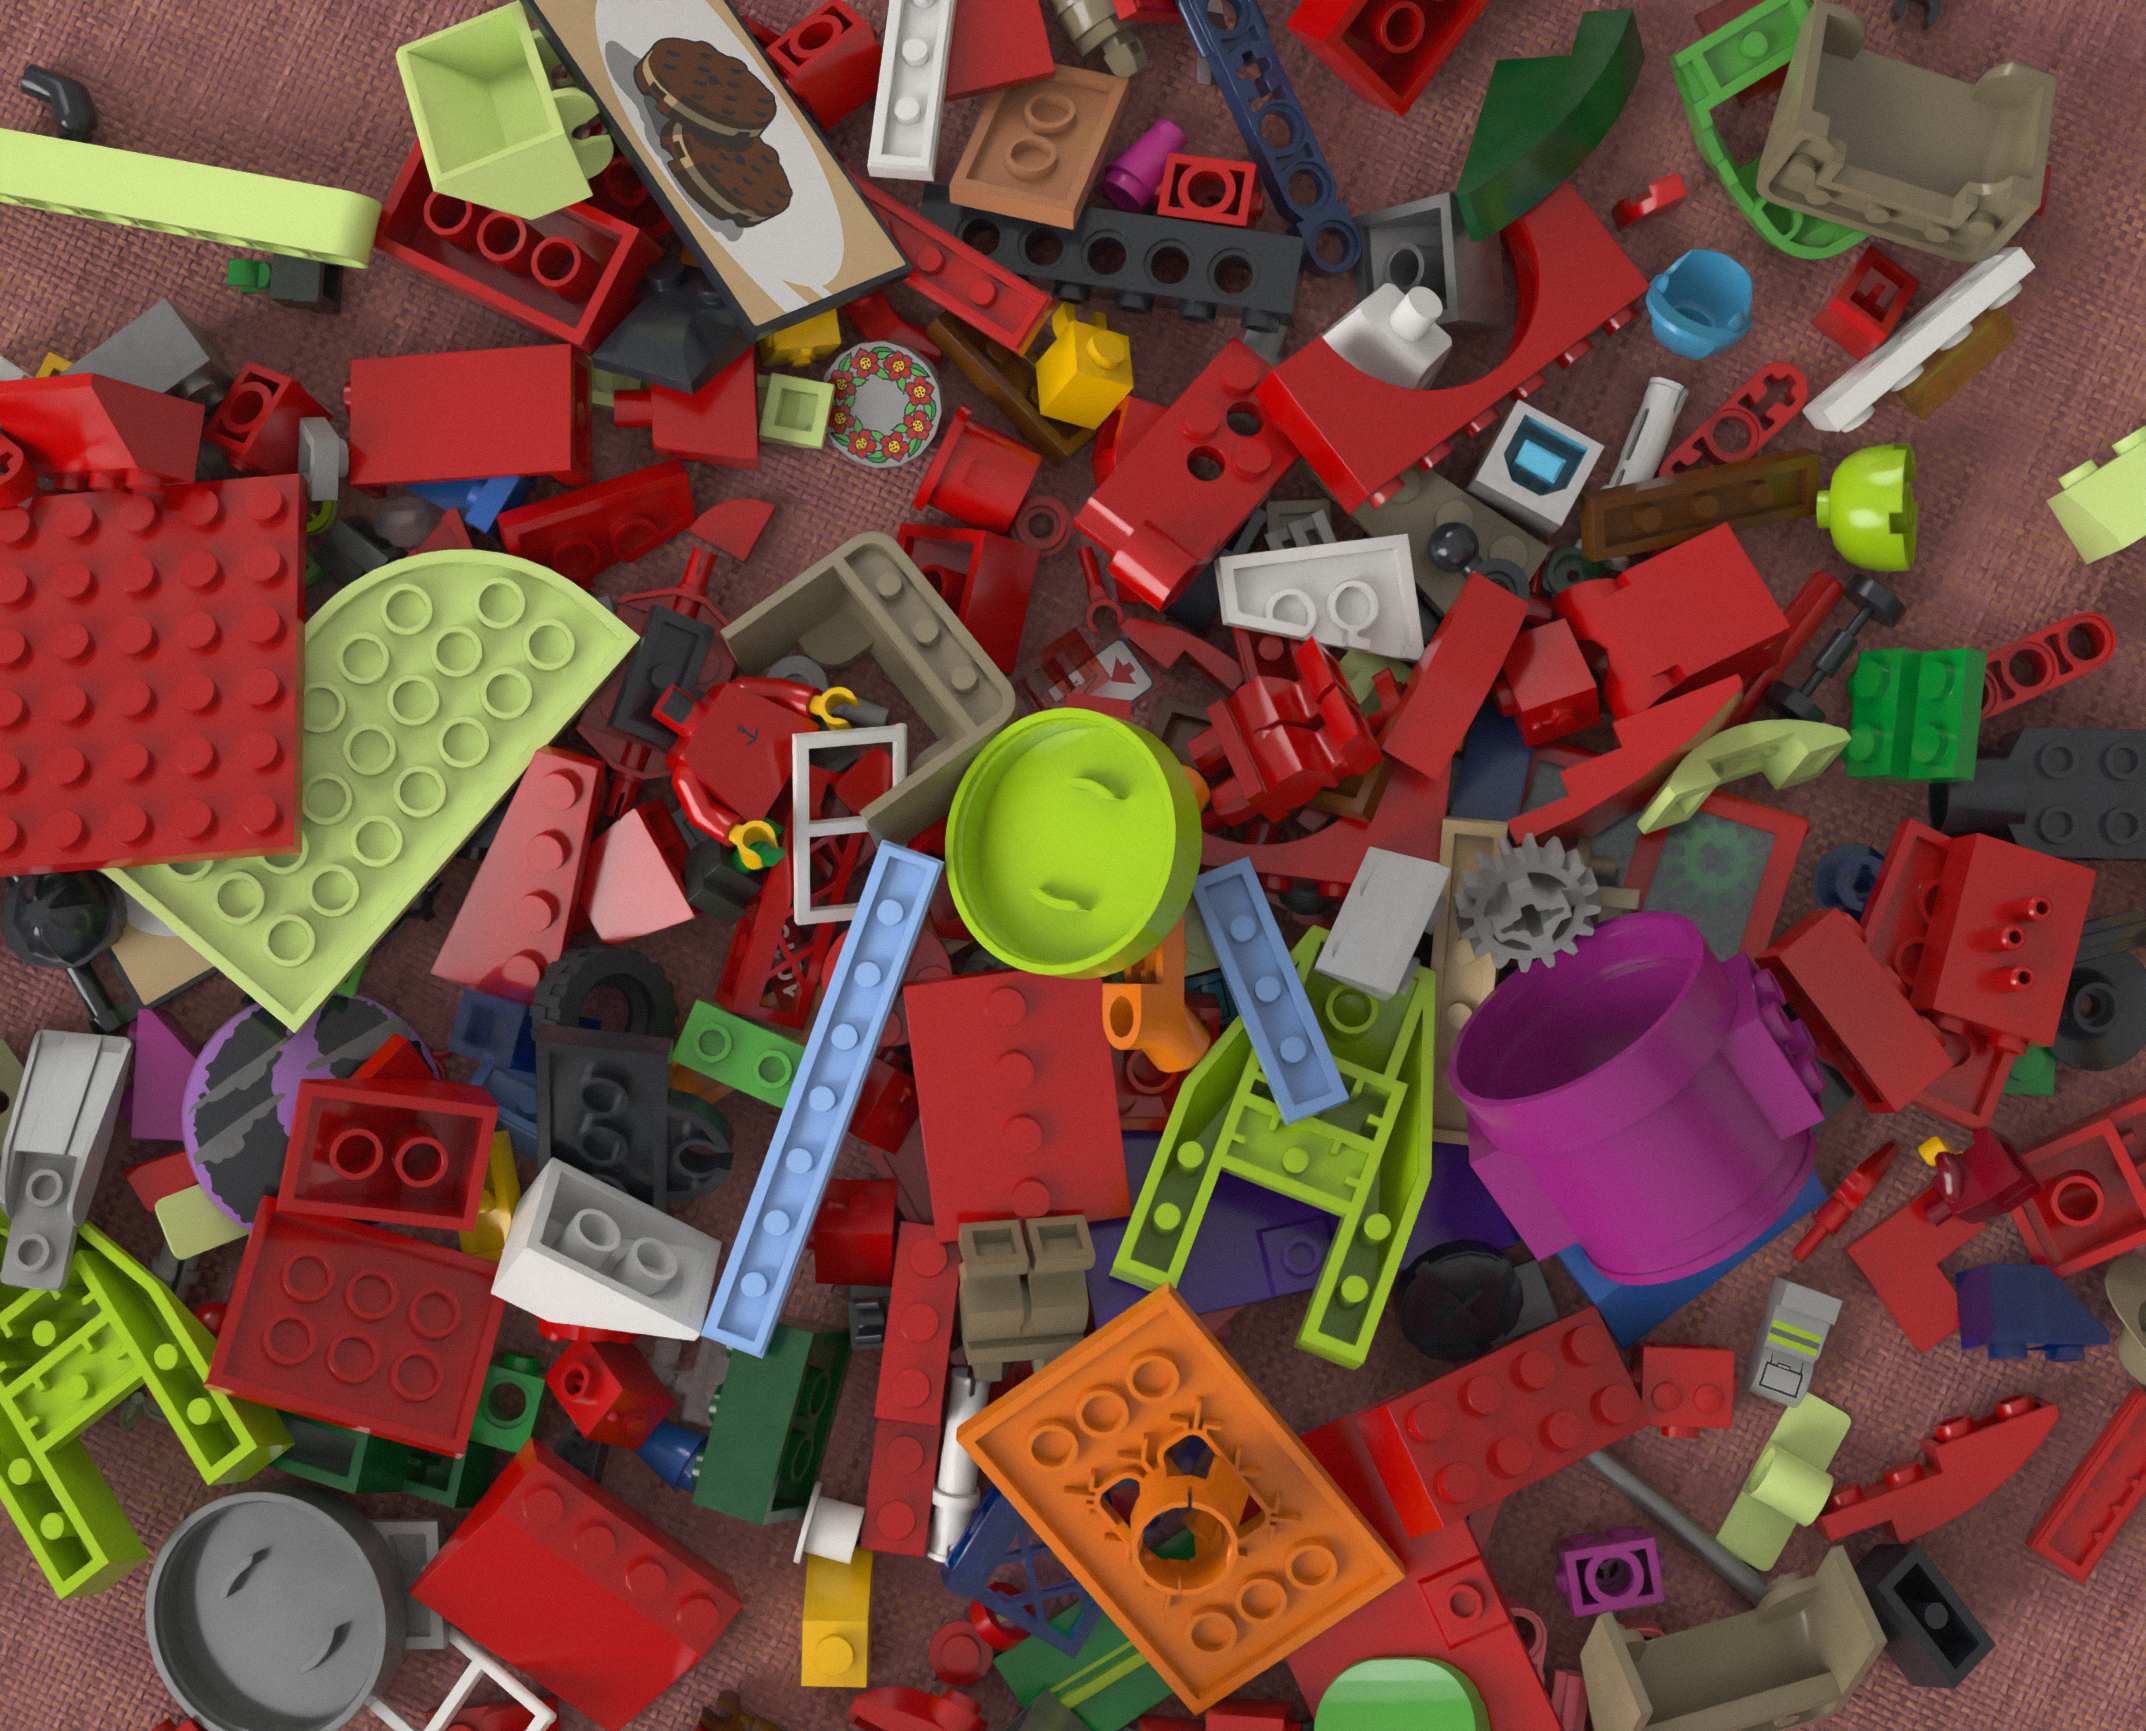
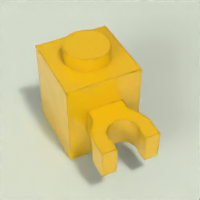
M1064 301L1052 315L1053 331L1057 339L1036 363L1040 415L1096 430L1134 388L1129 336L1106 330V314L1094 311L1085 323L1077 321L1075 317V304Z

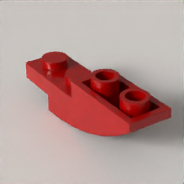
M2023 1392L1998 1400L1993 1404L1996 1412L1972 1420L1970 1414H1962L1938 1422L1933 1426L1936 1434L1919 1440L1927 1465L1921 1466L1918 1460L1907 1461L1882 1472L1883 1481L1864 1488H1860L1858 1482L1832 1488L1824 1507L1813 1521L1816 1531L1831 1542L1882 1523L1885 1534L1902 1544L1940 1527L1965 1513L1993 1493L2025 1463L2043 1442L2060 1417L2056 1404L2040 1397L2032 1398L2030 1392Z

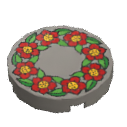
M891 339L863 342L839 355L825 373L823 383L834 384L836 387L826 431L833 445L852 461L873 468L901 466L925 453L941 433L947 411L946 396L942 392V385L938 380L940 376L933 363L913 346Z

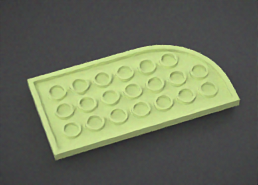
M442 550L406 557L374 569L351 582L330 598L305 624L302 853L100 870L298 1035L524 777L535 751L543 745L551 746L631 655L641 637L575 583L549 568L523 558L483 550Z

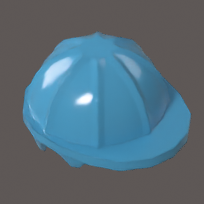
M1709 249L1690 250L1664 273L1656 275L1650 283L1651 288L1646 293V304L1650 313L1655 338L1661 345L1670 349L1674 355H1682L1689 360H1699L1728 351L1738 341L1742 340L1752 327V315L1750 312L1754 282L1747 270L1738 261L1718 251Z

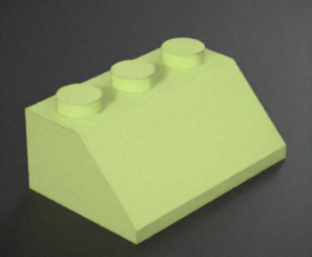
M2146 425L2114 443L2112 447L2118 456L2098 468L2091 458L2058 478L2064 490L2046 500L2086 565L2120 551L2146 535Z

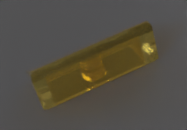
M1987 307L1970 322L1973 330L1965 339L1945 351H1941L1938 348L1921 362V365L1924 367L1922 374L1906 387L1895 391V394L1911 412L1921 420L1926 419L2014 341L2015 335L2011 315L2004 309L1999 307L1989 310Z

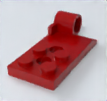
M1235 337L1226 344L1092 494L1073 520V526L1114 557L1108 572L1159 612H1163L1181 597L1303 457L1254 393L1275 367ZM1234 413H1247L1257 420L1260 425V432L1253 436H1240L1229 428L1226 418ZM1195 457H1208L1219 465L1222 475L1212 481L1199 480L1190 473L1187 462Z

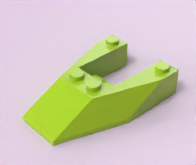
M1313 925L1289 954L1348 1093L1349 1101L1346 1104L1286 1127L1241 1017L1238 1015L1183 1081L1109 1276L1151 1292L1167 1281L1176 1289L1220 1170L1341 1217L1293 1347L1355 1371L1364 1364L1431 1179L1436 971L1418 965L1406 993L1402 995L1396 992L1391 999L1383 1003L1313 971L1331 932Z
M1 1205L0 1275L12 1222L3 1213ZM85 1219L83 1228H78L68 1282L64 1290L57 1292L13 1287L4 1284L0 1279V1499L60 1600L101 1594L150 1557L78 1436L144 1383L150 1389L208 1486L248 1481L295 1444L294 1439L275 1408L203 1388L217 1343L216 1338L160 1279L87 1219Z

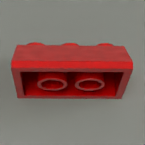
M96 373L0 381V425L8 439L23 451L36 471L37 476L54 480V491L63 494L93 492L95 490L128 494L129 488L143 492L165 493L166 484L194 483L205 413L204 405Z

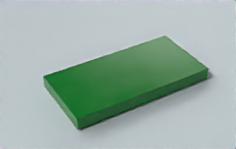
M1183 1525L1149 1550L1165 1560L1170 1558L1189 1561L1195 1557L1194 1534L1186 1525ZM1085 1592L1034 1627L1033 1633L1017 1647L1008 1651L1001 1650L993 1655L992 1662L1025 1709L1045 1688L1048 1690L1130 1640L1092 1596ZM1134 1645L1130 1646L1052 1694L1057 1698L1061 1697L1133 1653L1137 1648ZM1147 1662L1070 1710L1092 1731H1118L1174 1693V1691L1150 1663Z

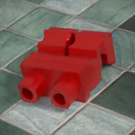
M1313 636L1300 646L1295 656V660L1303 675L1301 679L1292 682L1283 678L1257 676L1238 688L1227 703L1221 698L1205 708L1212 725L1186 743L1193 761L1209 779L1230 766L1232 767L1235 775L1209 790L1210 799L1215 811L1231 827L1259 813H1262L1275 824L1290 815L1288 809L1299 807L1313 799L1321 787L1326 786L1334 789L1338 787L1341 779L1349 775H1366L1375 764L1385 759L1363 712L1359 709L1360 705L1340 663Z

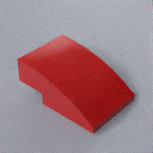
M2146 1089L2092 1113L2018 1151L2043 1190L2010 1213L2045 1285L2146 1243Z

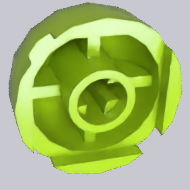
M1911 443L1883 444L1860 449L1845 457L1834 470L1830 490L1818 491L1816 507L1818 528H1830L1835 549L1847 562L1862 569L1882 572L1910 571V564H1914L1917 543L1918 502H1913L1911 482H1917V475Z

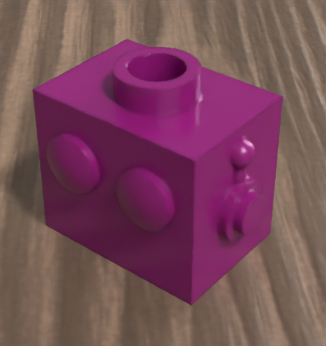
M1642 1525L1635 1527L1619 1526L1606 1532L1594 1534L1578 1533L1568 1538L1554 1540L1558 1563L1557 1569L1553 1571L1556 1590H1561L1564 1604L1575 1617L1665 1602L1661 1579L1662 1573L1666 1572L1664 1556L1662 1553H1658L1654 1536ZM1614 1564L1613 1569L1609 1572V1567ZM1597 1568H1601L1602 1575L1596 1574Z

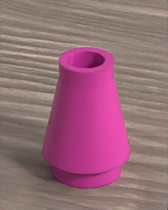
M1158 119L1149 131L1105 166L1106 177L1100 186L1106 197L1118 208L1129 213L1142 214L1145 208L1155 207L1157 204L1155 202L1157 183L1162 182L1164 177L1168 152L1180 154L1188 143L1185 134L1173 123L1165 119Z

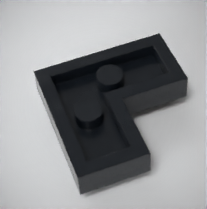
M651 605L640 633L641 638L634 649L607 726L670 750L679 734L651 716L652 711L660 697L672 684H675L699 702L702 700L705 693L694 689L716 628L660 605Z

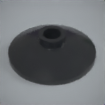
M2127 951L2073 964L2054 1044L2047 1047L2057 1059L2076 1069L2097 1072L2119 1067L2137 1055L2146 1044V969L2137 958ZM2087 994L2091 999L2092 1006L2090 1012L2082 1017L2079 1005L2082 997Z

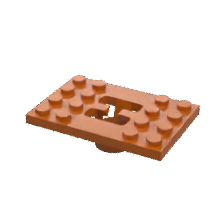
M1169 1281L957 1427V1442L1195 1716L1406 1578L1402 1561ZM1196 1435L1200 1436L1215 1454L1207 1478L1203 1479L1193 1475H1182V1471L1165 1451L1184 1437ZM1127 1478L1135 1479L1139 1482L1140 1496L1137 1498L1131 1513V1528L1102 1495L1106 1490ZM1188 1492H1190L1192 1507L1196 1509L1185 1515L1181 1520L1194 1534L1195 1557L1189 1561L1159 1558L1143 1543V1529L1156 1515L1173 1508L1188 1507ZM1250 1494L1262 1511L1239 1526L1248 1495Z

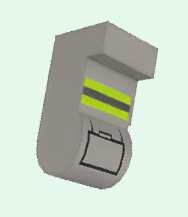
M1775 1276L1748 1362L1744 1380L1745 1390L1789 1407L1797 1408L1802 1402L1810 1384L1815 1360L1819 1359L1830 1324L1835 1325L1843 1301Z

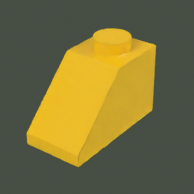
M855 1544L850 1564L808 1553L802 1627L801 1686L867 1687L871 1674L874 1550L860 1549V1544Z

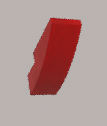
M1473 570L1405 681L1408 684L1407 689L1376 738L1379 747L1437 782L1462 741L1500 671L1530 604Z

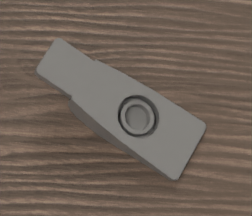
M45 1029L39 1030L34 1035L2 1149L0 1205L3 1213L12 1220L0 1279L4 1284L13 1287L57 1292L66 1288L78 1228H83L112 1138L134 1048L132 1040L126 1037Z

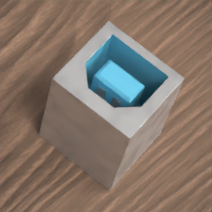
M1518 399L1503 419L1464 492L1528 534L1545 542L1562 526L1600 456L1604 445Z

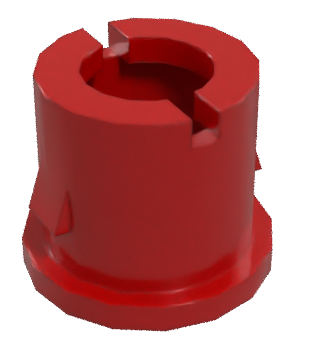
M961 403L910 507L922 512L927 504L977 530L989 531L1004 537L1034 478L1042 455L969 418L972 408Z

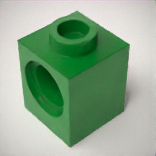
M504 1350L502 1358L493 1356L490 1359L468 1440L518 1453L530 1436L536 1440L538 1439L551 1390L546 1383V1379H544L548 1370L540 1369V1358L518 1351ZM501 1383H513L523 1390L526 1396V1408L523 1414L510 1415L499 1407L496 1400V1392Z

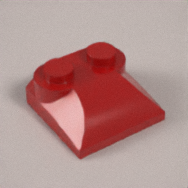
M889 1686L871 1689L854 1699L844 1718V1721L864 1731H986L988 1726L986 1721L978 1717L982 1708L981 1704L948 1688L942 1697L929 1695L906 1687Z

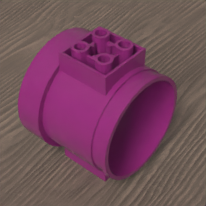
M1647 911L1627 914L1594 924L1595 931L1592 936L1576 934L1574 940L1578 952L1575 955H1571L1562 949L1557 950L1553 953L1555 966L1548 968L1540 957L1532 959L1528 972H1521L1520 968L1515 970L1471 1014L1455 1040L1448 1061L1449 1082L1467 1111L1470 1166L1539 1262L1578 1243L1582 1246L1587 1259L1599 1274L1616 1283L1637 1286L1678 1280L1712 1267L1757 1239L1784 1214L1803 1189L1813 1169L1817 1144L1816 1136L1811 1126L1825 1120L1819 1092L1827 1089L1824 1076L1813 1058L1819 1054L1815 1040L1801 1018L1791 1022L1781 1006L1787 1003L1778 981L1768 968L1758 972L1745 951L1720 963L1697 926L1688 918L1671 912Z

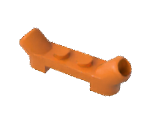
M1182 765L1192 784L1201 814L1210 803L1209 787L1195 769ZM1184 912L1172 931L1152 952L1134 965L1124 969V983H1102V1017L1108 1041L1114 1048L1119 1050L1142 1049L1158 1070L1164 1072H1179L1190 1069L1206 1054L1210 1043L1208 1030L1184 1002V963L1187 957V944L1184 938Z

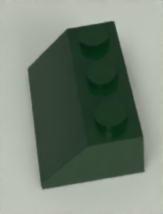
M781 1314L764 1358H759L726 1345V1356L730 1361L724 1383L717 1387L710 1402L709 1419L713 1424L707 1446L701 1449L693 1465L692 1482L696 1487L691 1503L761 1526L805 1518L815 1483L819 1480L853 1352L851 1350L849 1328Z

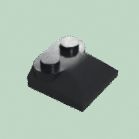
M667 259L658 261L648 267L646 276L636 284L640 304L604 340L591 356L594 368L694 395L756 341H752L747 337L701 268L683 264L679 260Z

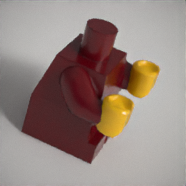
M1984 1126L1971 1135L1975 1143L1967 1150H1961L1956 1154L1953 1153L1947 1141L1937 1136L1931 1137L1918 1146V1151L1926 1163L1933 1167L1937 1166L1938 1173L1931 1181L1939 1194L1922 1205L1926 1216L1935 1226H1940L1953 1216L1970 1224H1975L2011 1212L2043 1190L2009 1137L1998 1133L1988 1126Z

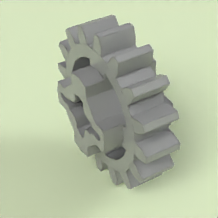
M1526 833L1522 847L1512 848L1511 843L1505 837L1499 839L1498 848L1500 854L1493 858L1485 852L1478 851L1475 857L1479 871L1462 870L1459 878L1463 891L1453 894V902L1458 915L1456 920L1462 939H1469L1473 954L1477 958L1490 952L1494 967L1498 969L1503 968L1510 958L1517 959L1520 971L1528 972L1532 959L1541 957L1543 963L1548 968L1555 966L1553 953L1557 950L1562 949L1571 955H1575L1578 952L1574 940L1576 934L1582 936L1593 935L1595 930L1589 915L1601 913V904L1596 893L1599 887L1592 868H1586L1582 854L1577 848L1565 854L1560 838L1555 836L1546 843L1544 848L1537 847L1533 833Z

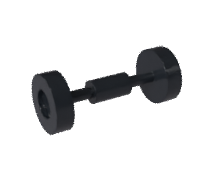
M1854 574L1844 587L1843 593L1859 609L1858 613L1845 630L1838 628L1812 661L1811 666L1814 668V671L1799 691L1782 681L1774 680L1762 696L1764 701L1784 719L1823 723L1826 719L1825 713L1809 697L1825 677L1832 679L1858 645V641L1855 639L1856 635L1869 618L1884 626L1896 627L1907 612V609L1893 593L1864 575Z

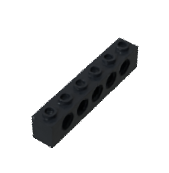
M925 183L920 211L922 217L969 246L972 239L980 232L990 230L999 233V245L987 257L1039 290L1052 291V298L1058 302L1063 303L1065 301L1078 306H1086L1090 303V297L1115 301L1114 308L1117 310L1138 315L1152 314L1153 307L1178 310V318L1199 324H1214L1216 316L1241 319L1240 326L1242 328L1260 333H1278L1279 325L1295 327L1307 258L1305 239L1302 237L1087 206L1083 207L1074 230L952 204L950 203L949 186ZM1051 239L1063 244L1062 253L1054 263L1040 266L1031 262L1033 249L1040 242ZM1106 249L1121 250L1126 254V259L1119 271L1110 275H1102L1093 270L1094 260L1099 253ZM1169 258H1180L1189 264L1186 276L1175 284H1164L1155 278L1158 266ZM1232 267H1243L1253 275L1251 283L1245 290L1232 294L1224 292L1218 287L1219 278L1224 271Z

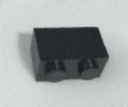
M1876 1544L1854 1567L1855 1573L1888 1641L1884 1646V1650L1912 1686L1955 1689L1996 1646L1919 1544Z

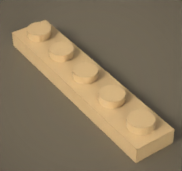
M1446 816L1442 821L1439 864L1450 868L1451 872L1440 896L1447 898V902L1433 932L1430 968L1436 971L1432 1141L1469 1146L1467 1111L1449 1082L1448 1061L1455 1040L1462 1027L1480 1003L1498 986L1499 969L1494 967L1490 952L1477 958L1473 954L1469 939H1462L1456 920L1458 915L1453 902V894L1463 891L1459 878L1462 870L1479 871L1475 857L1478 851L1485 852L1493 858L1500 854L1498 848L1499 839L1505 837L1510 842L1511 831L1507 822Z

